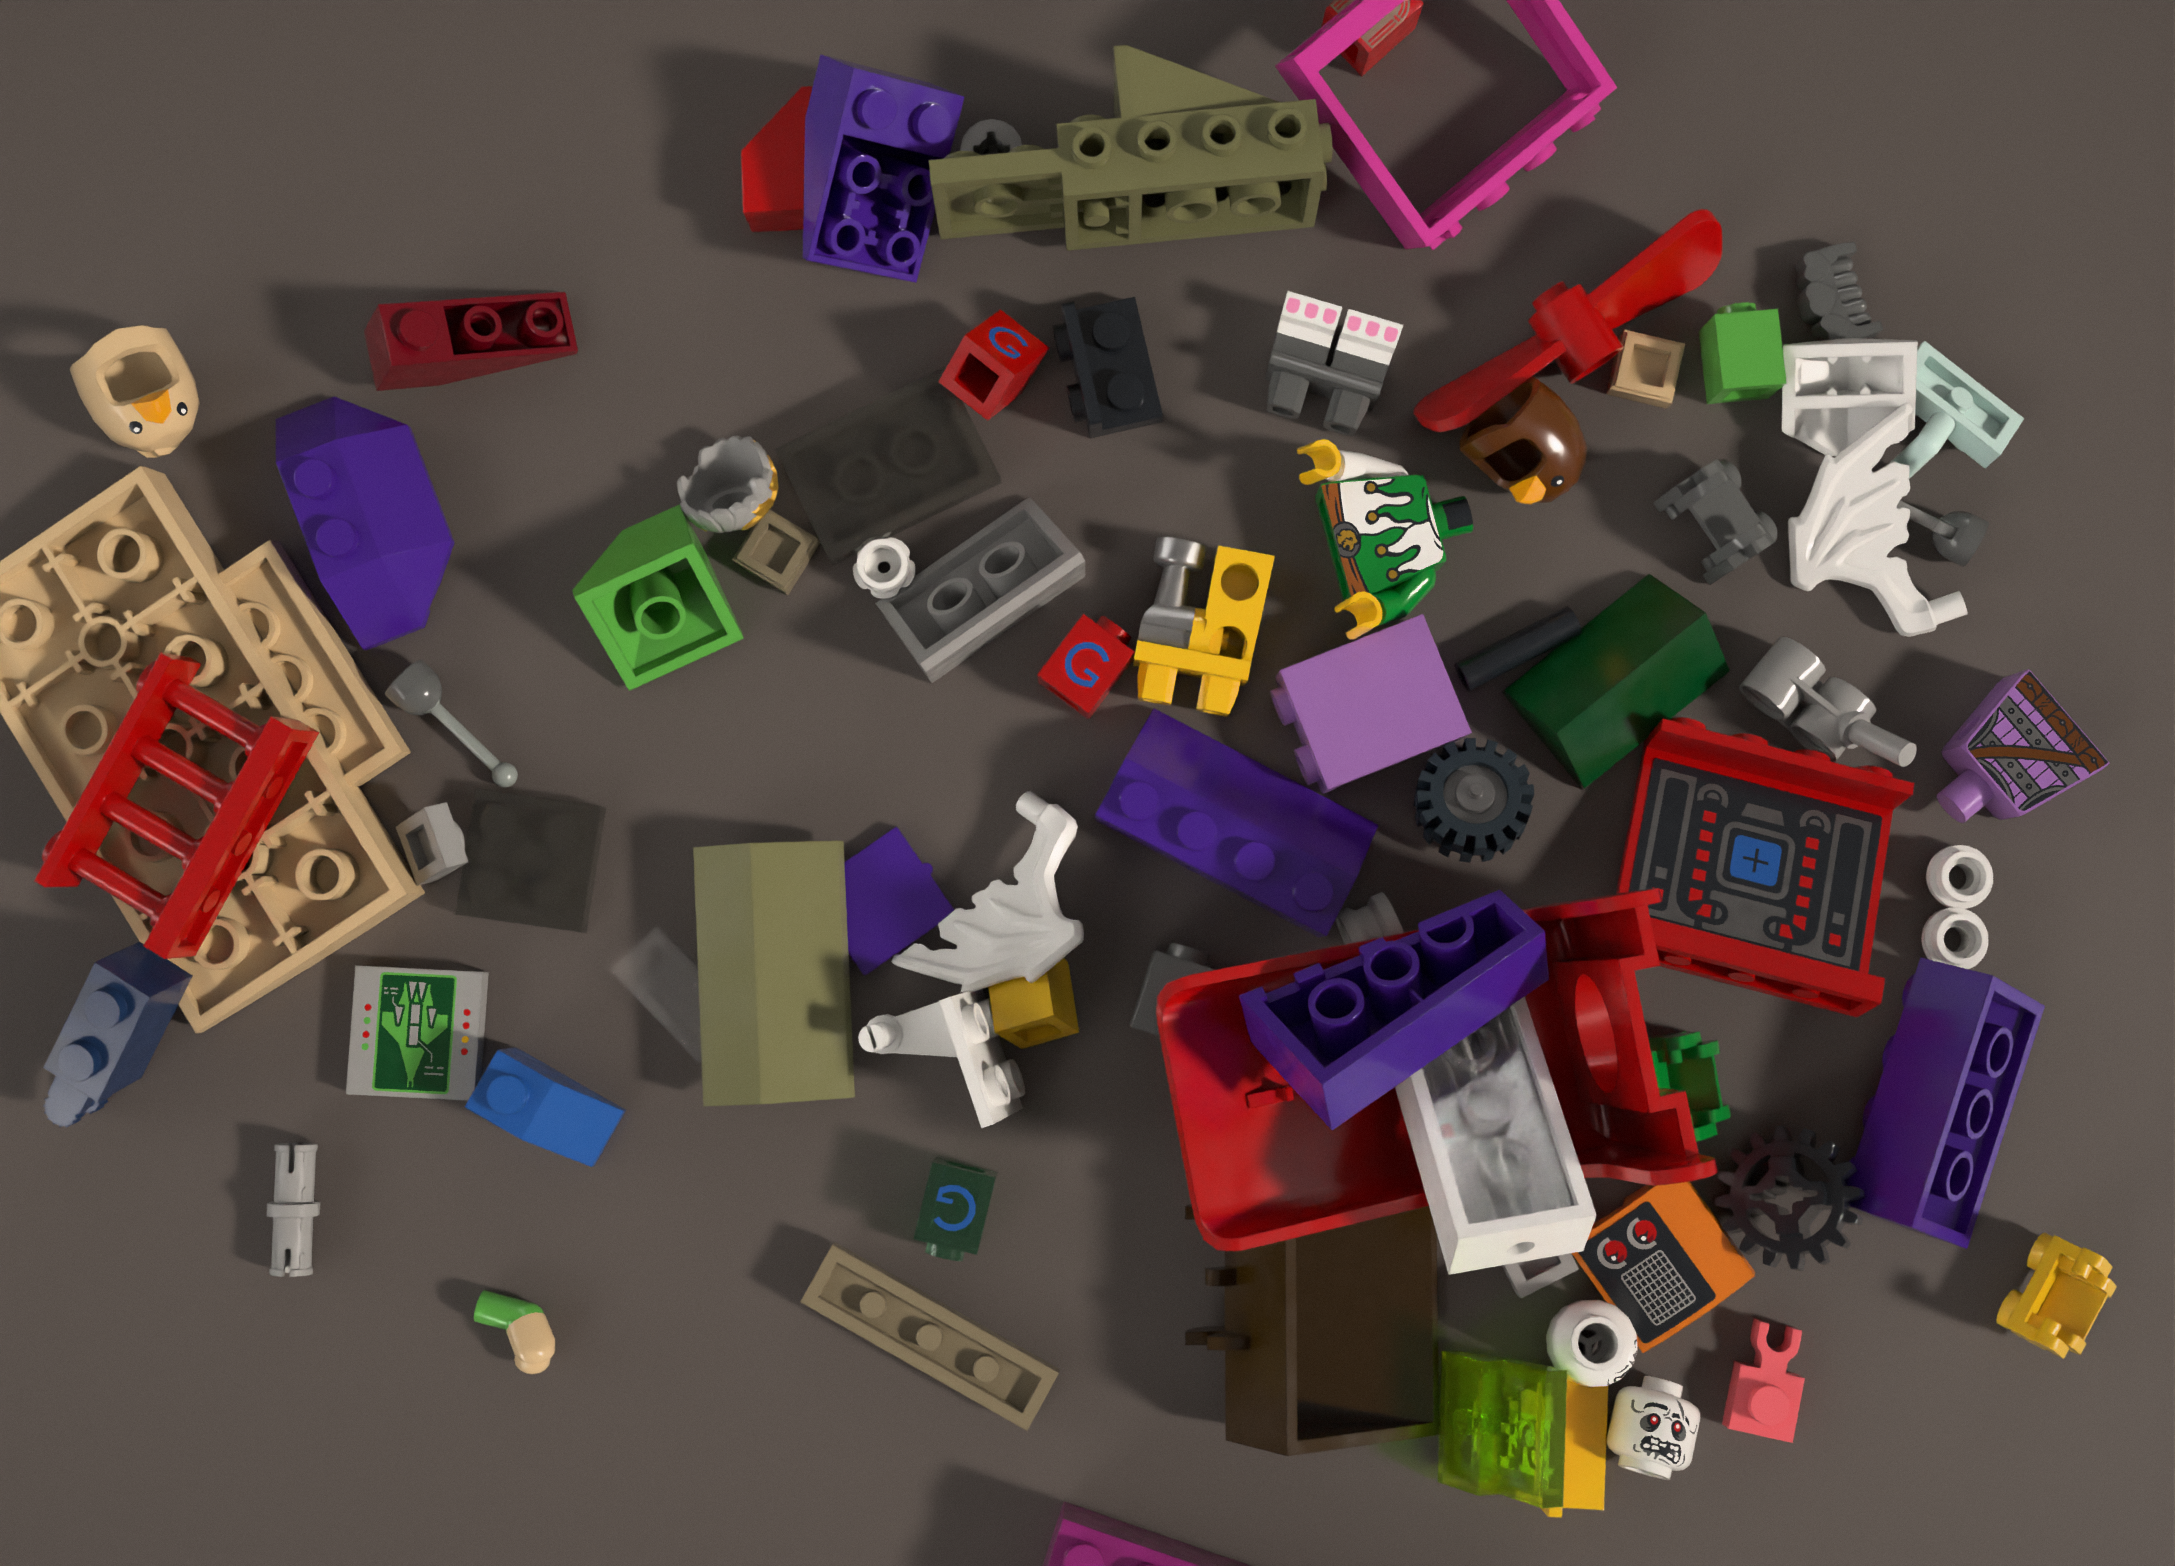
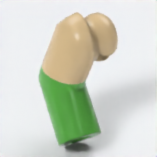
M483 1290L474 1311V1322L506 1330L515 1354V1364L520 1371L527 1374H537L544 1371L550 1365L551 1357L554 1355L555 1338L543 1309L532 1302Z

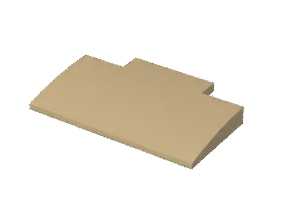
M139 466L0 561V713L66 822L138 694L136 685L141 673L151 662L157 660L160 652L191 657L201 663L190 686L255 724L261 726L267 723L272 716L299 720L320 732L196 956L168 959L193 975L178 1005L195 1033H202L310 968L425 894L421 885L417 886L410 867L360 789V786L410 754L411 751L281 543L268 540L224 570L167 476L156 470ZM178 708L158 741L228 783L236 780L248 758L245 755L246 748ZM147 765L143 768L127 797L129 800L197 840L204 837L216 815L212 803ZM115 821L96 853L99 857L165 896L173 893L184 873L181 860ZM112 895L135 935L144 944L153 929L150 925L151 918Z

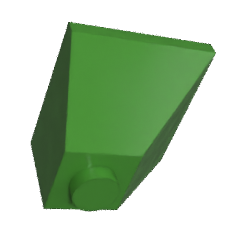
M680 504L622 530L572 590L574 598L629 691L744 639L706 552L689 520L681 510Z

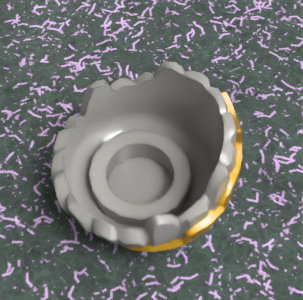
M732 436L728 439L720 438L713 446H704L699 451V465L694 468L693 475L687 478L681 476L677 481L678 493L681 499L680 506L685 517L698 528L714 533L744 531L753 527L773 506L779 489L777 471L771 458L766 454L765 449L750 436L743 438L740 436Z

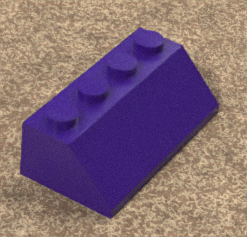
M1153 708L1095 814V821L1319 938L1328 935L1359 874L1378 827V824Z
M1920 957L1915 974L1909 977L1903 990L1902 1003L1904 1009L1896 1033L1889 1038L1883 1051L1882 1062L1884 1070L1876 1095L1870 1098L1864 1109L1863 1135L1856 1156L1850 1160L1851 1163L1855 1164L1858 1171L1852 1177L1845 1180L1847 1186L1864 1190L1865 1198L1850 1202L1849 1207L1967 1249L2045 1006L1993 975Z

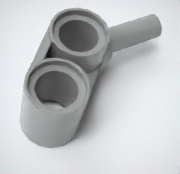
M1779 637L1739 686L1743 696L1756 708L1785 726L1796 740L1808 750H1815L1828 755L1831 762H1836L1846 748L1854 749L1858 746L1901 767L1908 766L1915 758L1917 748L1914 743L1871 723L1870 719L1877 710L1870 699L1860 690L1836 677H1829L1823 684L1819 679L1826 671L1824 664L1809 649L1793 639Z

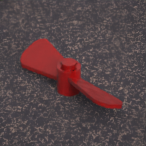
M1707 209L1696 210L1685 216L1591 293L1588 294L1582 284L1569 289L1565 282L1562 281L1552 286L1532 302L1537 312L1529 318L1528 322L1536 335L1431 392L1416 404L1413 414L1423 427L1435 432L1450 431L1476 419L1553 360L1570 384L1589 375L1624 348L1612 329L1698 288L1713 274L1722 256V228L1711 211Z

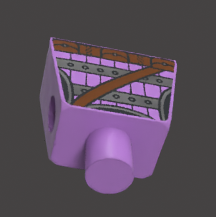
M2027 669L2000 680L1941 751L1943 758L1959 776L1937 794V800L1942 808L1960 823L1966 822L1984 806L1999 820L2019 817L2101 771L2110 762L2035 675Z

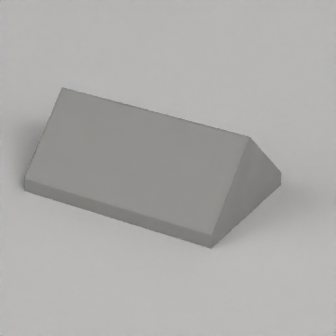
M1029 496L915 575L908 587L899 589L897 596L881 599L875 604L929 681L933 683L1085 577V560L1080 551Z

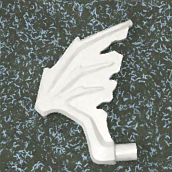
M1909 403L1903 404L1842 450L1835 458L1829 453L1826 454L1803 510L1798 517H1790L1788 519L1790 581L1794 586L1805 591H1811L1820 582L1832 579L1870 589L1881 602L1898 633L1907 637L1935 631L1938 624L1968 614L1960 591L1927 601L1913 585L1907 571L1906 561L1897 556L1887 557L1888 553L1895 546L1906 543L1909 537L1907 523L1910 518V509L1905 507L1897 508V504L1910 491L1909 465L1895 461L1872 472V468L1880 461L1886 448L1891 444L1899 443L1908 435V415L1913 412V408Z
M1031 791L1025 792L1017 801L1016 811L1036 825V831L1028 851L1014 867V877L1018 880V885H1006L1000 879L994 880L985 890H981L972 896V902L976 905L974 909L964 910L963 908H957L938 923L940 937L957 945L956 949L932 951L922 944L914 943L902 954H895L891 962L898 967L960 984L962 985L961 992L963 993L968 991L974 992L1021 977H1025L1028 982L1033 983L1043 976L1084 940V930L1081 921L1066 918L1062 914L1054 882V874L1068 847L1076 837L1078 828L1076 820L1058 804H1049Z

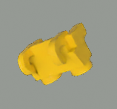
M2044 1232L2035 1241L2027 1259V1267L2035 1270L2023 1293L2016 1289L2008 1293L2000 1306L1996 1322L2039 1348L2064 1359L2068 1350L2081 1355L2086 1346L2084 1340L2107 1297H2112L2117 1286L2108 1278L2113 1267L2103 1256L2087 1248H2080L2056 1235L2051 1236Z

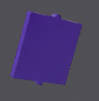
M897 826L844 862L848 953L864 976L938 926L939 922L955 910L932 878L933 866L929 863L921 862Z

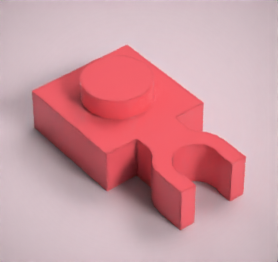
M1753 1318L1750 1341L1755 1351L1754 1362L1749 1364L1734 1360L1722 1425L1731 1430L1793 1443L1805 1378L1795 1373L1786 1372L1790 1359L1798 1353L1802 1330L1786 1325L1783 1343L1776 1348H1770L1766 1342L1770 1324L1764 1320Z

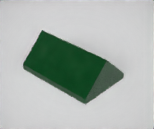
M1651 574L1645 576L1581 628L1582 634L1558 646L1502 691L1504 696L1581 789H1585L1648 738L1651 731L1663 718L1669 720L1730 671L1706 612Z

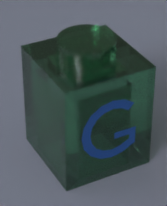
M938 1157L933 1160L913 1238L914 1240L927 1243L925 1253L952 1261H963L965 1252L978 1254L998 1172Z

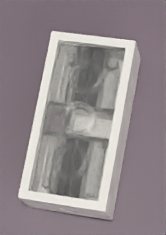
M1523 997L1395 1086L1449 1275L1581 1252L1585 1248L1597 1216L1525 997Z

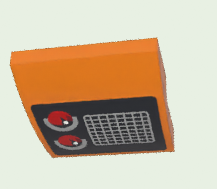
M1690 1181L1670 1185H1645L1625 1197L1621 1207L1596 1221L1592 1226L1584 1250L1572 1253L1604 1300L1617 1306L1629 1317L1637 1334V1346L1642 1353L1660 1344L1703 1316L1755 1276L1754 1269L1728 1233L1724 1231L1718 1219Z

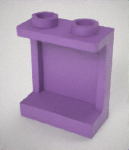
M1423 614L1281 669L1275 677L1278 688L1270 691L1280 721L1284 726L1291 723L1294 724L1302 747L1294 749V754L1307 785L1317 782L1322 794L1437 747L1441 748L1453 741H1459L1472 733Z

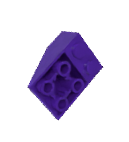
M820 54L805 117L803 258L805 260L917 282L935 213L929 160L944 159L950 154L964 96L929 82Z

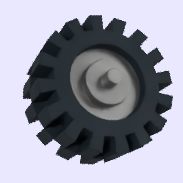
M1465 738L1463 746L1457 748L1453 741L1443 746L1441 755L1438 756L1434 753L1427 760L1425 770L1421 771L1414 795L1413 806H1416L1414 818L1417 827L1423 825V838L1429 845L1434 841L1440 844L1438 853L1447 858L1451 851L1460 854L1459 862L1470 863L1472 857L1480 855L1481 862L1492 860L1495 852L1500 851L1503 855L1510 850L1516 839L1519 840L1524 832L1533 808L1531 802L1535 795L1534 785H1528L1527 783L1530 772L1526 765L1523 764L1517 767L1514 764L1517 754L1509 748L1504 755L1496 751L1498 742L1487 739L1485 747H1477L1476 738Z

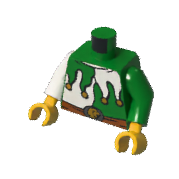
M1326 439L1317 440L1299 447L1297 454L1309 455L1315 465V469L1299 474L1301 483L1309 485L1324 479L1330 481L1320 485L1315 499L1343 602L1335 606L1334 610L1336 613L1348 610L1355 616L1357 626L1346 632V636L1349 639H1356L1376 626L1406 617L1435 586L1436 571L1446 562V553L1442 540L1473 532V518L1466 497L1459 496L1432 503L1424 476L1408 475L1401 465L1363 453L1338 450L1335 444Z

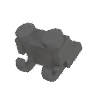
M1718 458L1653 502L1659 513L1665 510L1671 520L1689 508L1717 549L1700 561L1707 571L1703 576L1709 585L1775 543L1777 539V528L1773 520L1764 512L1754 511L1739 490L1741 487V476L1737 468L1728 460Z

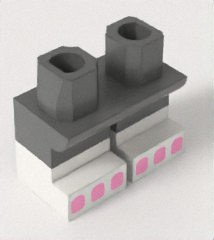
M1287 291L1265 375V380L1270 381L1266 411L1289 419H1298L1306 392L1330 399L1323 427L1336 433L1354 436L1367 410L1372 411L1380 395L1383 381L1403 325L1348 309L1331 364L1326 366L1325 362L1342 307Z

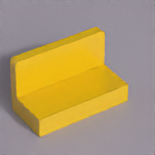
M1539 1370L1540 1382L1563 1386V1392L1556 1389L1538 1387L1539 1392L1562 1398V1426H1555V1429L1561 1431V1437L1555 1436L1554 1446L1561 1448V1452L1554 1450L1552 1480L1551 1469L1550 1479L1535 1475V1484L1545 1486V1489L1537 1486L1534 1487V1501L1547 1517L1561 1518L1563 1508L1604 1510L1608 1386H1582L1567 1380L1558 1371ZM1551 1444V1462H1552V1444Z

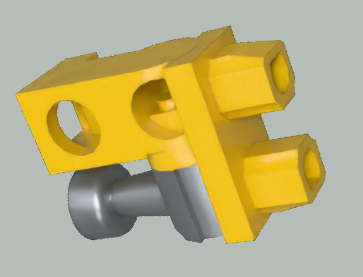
M1158 537L1153 560L1157 565L1164 567L1154 605L1144 613L1140 624L1133 666L1139 667L1137 675L1138 700L1171 706L1176 675L1201 678L1196 711L1228 717L1238 695L1239 686H1245L1248 681L1275 556L1218 545L1206 608L1202 609L1186 606L1189 572H1198L1203 568L1207 547L1185 539Z

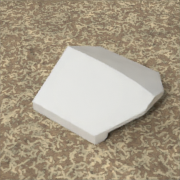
M1845 338L1783 344L1787 383L1782 388V432L1800 440L1824 455L1829 453L1831 456H1837L1869 429L1906 403H1909L1913 408V412L1908 415V433L1914 430L1918 341Z

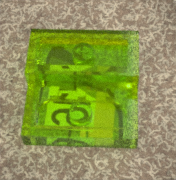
M1442 1351L1438 1483L1477 1496L1500 1494L1539 1508L1563 1507L1567 1370L1497 1356L1460 1351Z

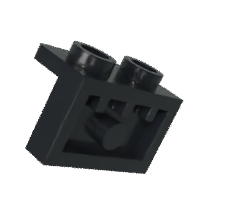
M1135 297L1077 310L1074 301L1061 304L1063 323L1052 325L1060 363L1072 360L1077 381L1075 384L1066 385L1074 423L1086 420L1091 439L1163 422L1161 404Z

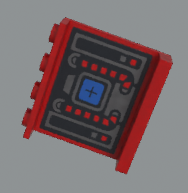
M1677 717L1668 720L1663 718L1644 741L1616 894L1660 888L1662 902L1650 904L1648 909L1661 967L1859 1017L1882 1003L1885 978L1868 974L1892 814L1895 808L1913 795L1914 783L1893 778V774L1889 770L1881 767L1864 765L1854 768L1831 762L1828 755L1819 751L1801 749L1792 752L1769 746L1767 740L1757 735L1739 733L1730 736L1706 730V726L1695 719Z

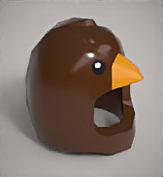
M1534 376L1530 377L1471 421L1459 441L1460 451L1498 486L1510 491L1517 502L1523 504L1552 502L1568 492L1578 482L1586 462L1587 445L1574 413L1554 390Z

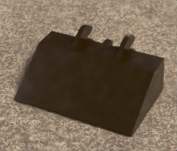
M1191 1204L1185 1206V1220H1195ZM1429 1206L1243 1251H1225V1266L1205 1268L1206 1286H1225V1326H1205L1188 1329L1185 1332V1345H1207V1350L1225 1351L1226 1441L1284 1456H1293L1439 1435L1437 1232Z

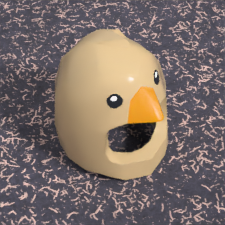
M140 325L115 329L94 343L86 355L72 364L70 372L80 398L94 422L118 445L136 450L146 458L160 457L170 454L193 429L200 404L196 382L183 354L166 328Z

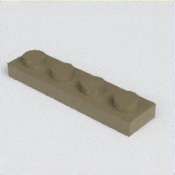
M836 1242L830 1247L800 1301L802 1304L1028 1431L1059 1374V1368Z

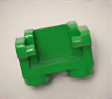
M1700 1031L1648 1037L1658 1087L1686 1091L1696 1142L1718 1135L1716 1123L1731 1117L1729 1104H1722L1714 1057V1055L1720 1053L1718 1040L1702 1041Z

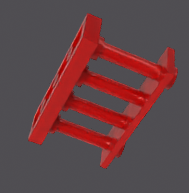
M160 652L157 660L151 662L141 673L136 685L138 694L65 826L46 844L42 853V861L44 863L34 882L45 888L78 887L82 878L86 879L150 917V925L153 929L143 946L164 959L196 956L320 732L299 720L272 716L267 723L259 726L190 686L201 663L191 657ZM177 708L246 748L245 755L248 758L236 780L228 783L158 742ZM145 765L214 805L213 810L216 815L204 837L197 840L127 798ZM114 821L182 861L184 873L173 893L165 896L96 855Z

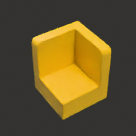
M1061 959L1033 983L1028 982L1025 977L988 987L994 1032L1020 1049L1079 1033L1070 970L1066 959Z

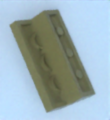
M764 842L693 847L703 1107L760 1105L855 1097L844 842Z

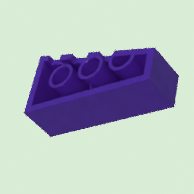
M1501 890L1418 923V932L1396 941L1386 942L1381 937L1359 947V956L1323 970L1320 963L1298 971L1294 973L1295 982L1268 993H1265L1261 986L1239 995L1251 1043L1331 1130L1337 1128L1549 980L1545 931Z

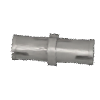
M277 1143L274 1145V1151H276L274 1201L267 1203V1217H273L272 1261L269 1269V1275L283 1277L285 1273H290L289 1277L313 1274V1217L320 1215L321 1205L320 1201H314L315 1163L318 1143H303V1145H298V1143Z

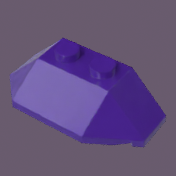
M335 396L275 419L276 465L320 581L361 648L367 651L425 628L431 612L429 608L442 581L455 542L411 427Z

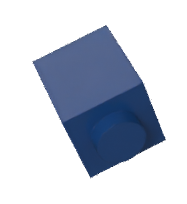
M517 1047L497 1050L465 1105V1108L523 1141L590 1167L595 1166L626 1111L624 1108Z

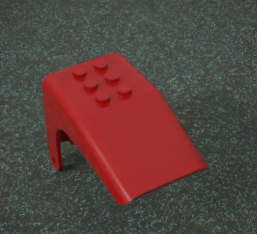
M1660 888L1522 909L1545 931L1549 980L1527 994L1525 1000L1584 1178H1612L1645 1185H1670L1707 1178L1718 1172L1715 1157L1698 1153L1686 1091L1658 1087L1637 986L1636 970L1660 966L1648 905L1662 902ZM1419 929L1382 937L1386 942L1396 941L1418 932ZM1381 937L1188 975L1166 983L1158 994L1156 1006L1158 1031L1191 1205L1196 1225L1203 1240L1216 1250L1243 1251L1429 1206L1395 1087L1337 1128L1331 1130L1251 1043L1239 995L1261 986L1265 993L1293 983L1295 982L1294 973L1320 963L1324 970L1359 956L1360 946ZM1451 1126L1440 1127L1444 1141L1454 1139Z

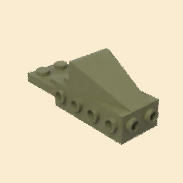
M1119 45L1114 46L1115 118L1105 119L1099 115H1083L1069 123L1056 124L1058 148L1044 149L1037 145H1021L1011 149L1008 153L979 155L972 151H958L947 155L944 159L929 160L931 187L941 240L1064 228L1066 250L1070 251L1314 227L1321 191H1326L1327 188L1326 163L1332 162V136L1329 123L1319 124L1316 99L1279 102L1134 47ZM1279 183L1288 188L1289 192L1280 196ZM1215 189L1224 191L1228 197L1223 201L1217 202ZM1151 195H1159L1165 199L1166 203L1161 207L1153 208L1148 206L1144 200Z

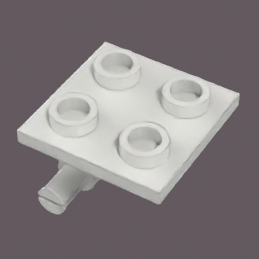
M983 989L957 994L896 1017L889 1014L876 1016L859 1032V1043L868 1052L957 1057L981 1128L993 1125L1023 1109L1019 1097L1025 1095L1024 1081L1016 1062L1013 1059L1006 1060L999 1035L994 1032L990 998H985Z

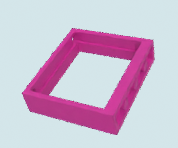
M1404 0L1352 1L1275 65L1298 100L1316 99L1319 124L1329 123L1333 149L1405 250L1428 246L1431 250H1434L1446 239L1454 238L1463 228L1459 223L1461 218L1474 207L1478 211H1482L1501 199L1510 189L1506 181L1522 167L1525 172H1528L1550 158L1557 150L1553 141L1568 129L1571 132H1576L1594 121V115L1602 109L1599 103L1618 88L1559 0L1506 1L1567 91L1420 214L1319 73L1322 68Z

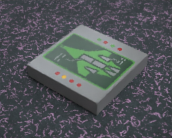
M355 966L346 1094L469 1100L482 1075L489 972Z

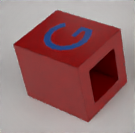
M1000 309L963 337L938 382L988 421L1023 393L1049 347Z
M1083 614L1037 674L1038 683L1089 720L1134 661L1135 652L1126 646L1132 638L1126 631L1105 616H1101L1095 623Z

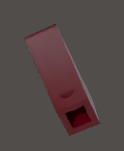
M565 292L378 304L364 330L376 391L440 386L571 356L578 352Z

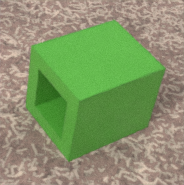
M1750 302L1726 305L1719 308L1717 314H1714L1698 331L1707 404L1769 399L1787 383L1778 309L1756 310V304Z

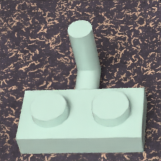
M1923 341L1917 347L1915 414L1924 420L1926 424L1919 435L1892 461L1909 465L1910 479L1939 452L1948 439L1957 449L1966 453L1986 469L2002 454L2024 418L1930 344Z

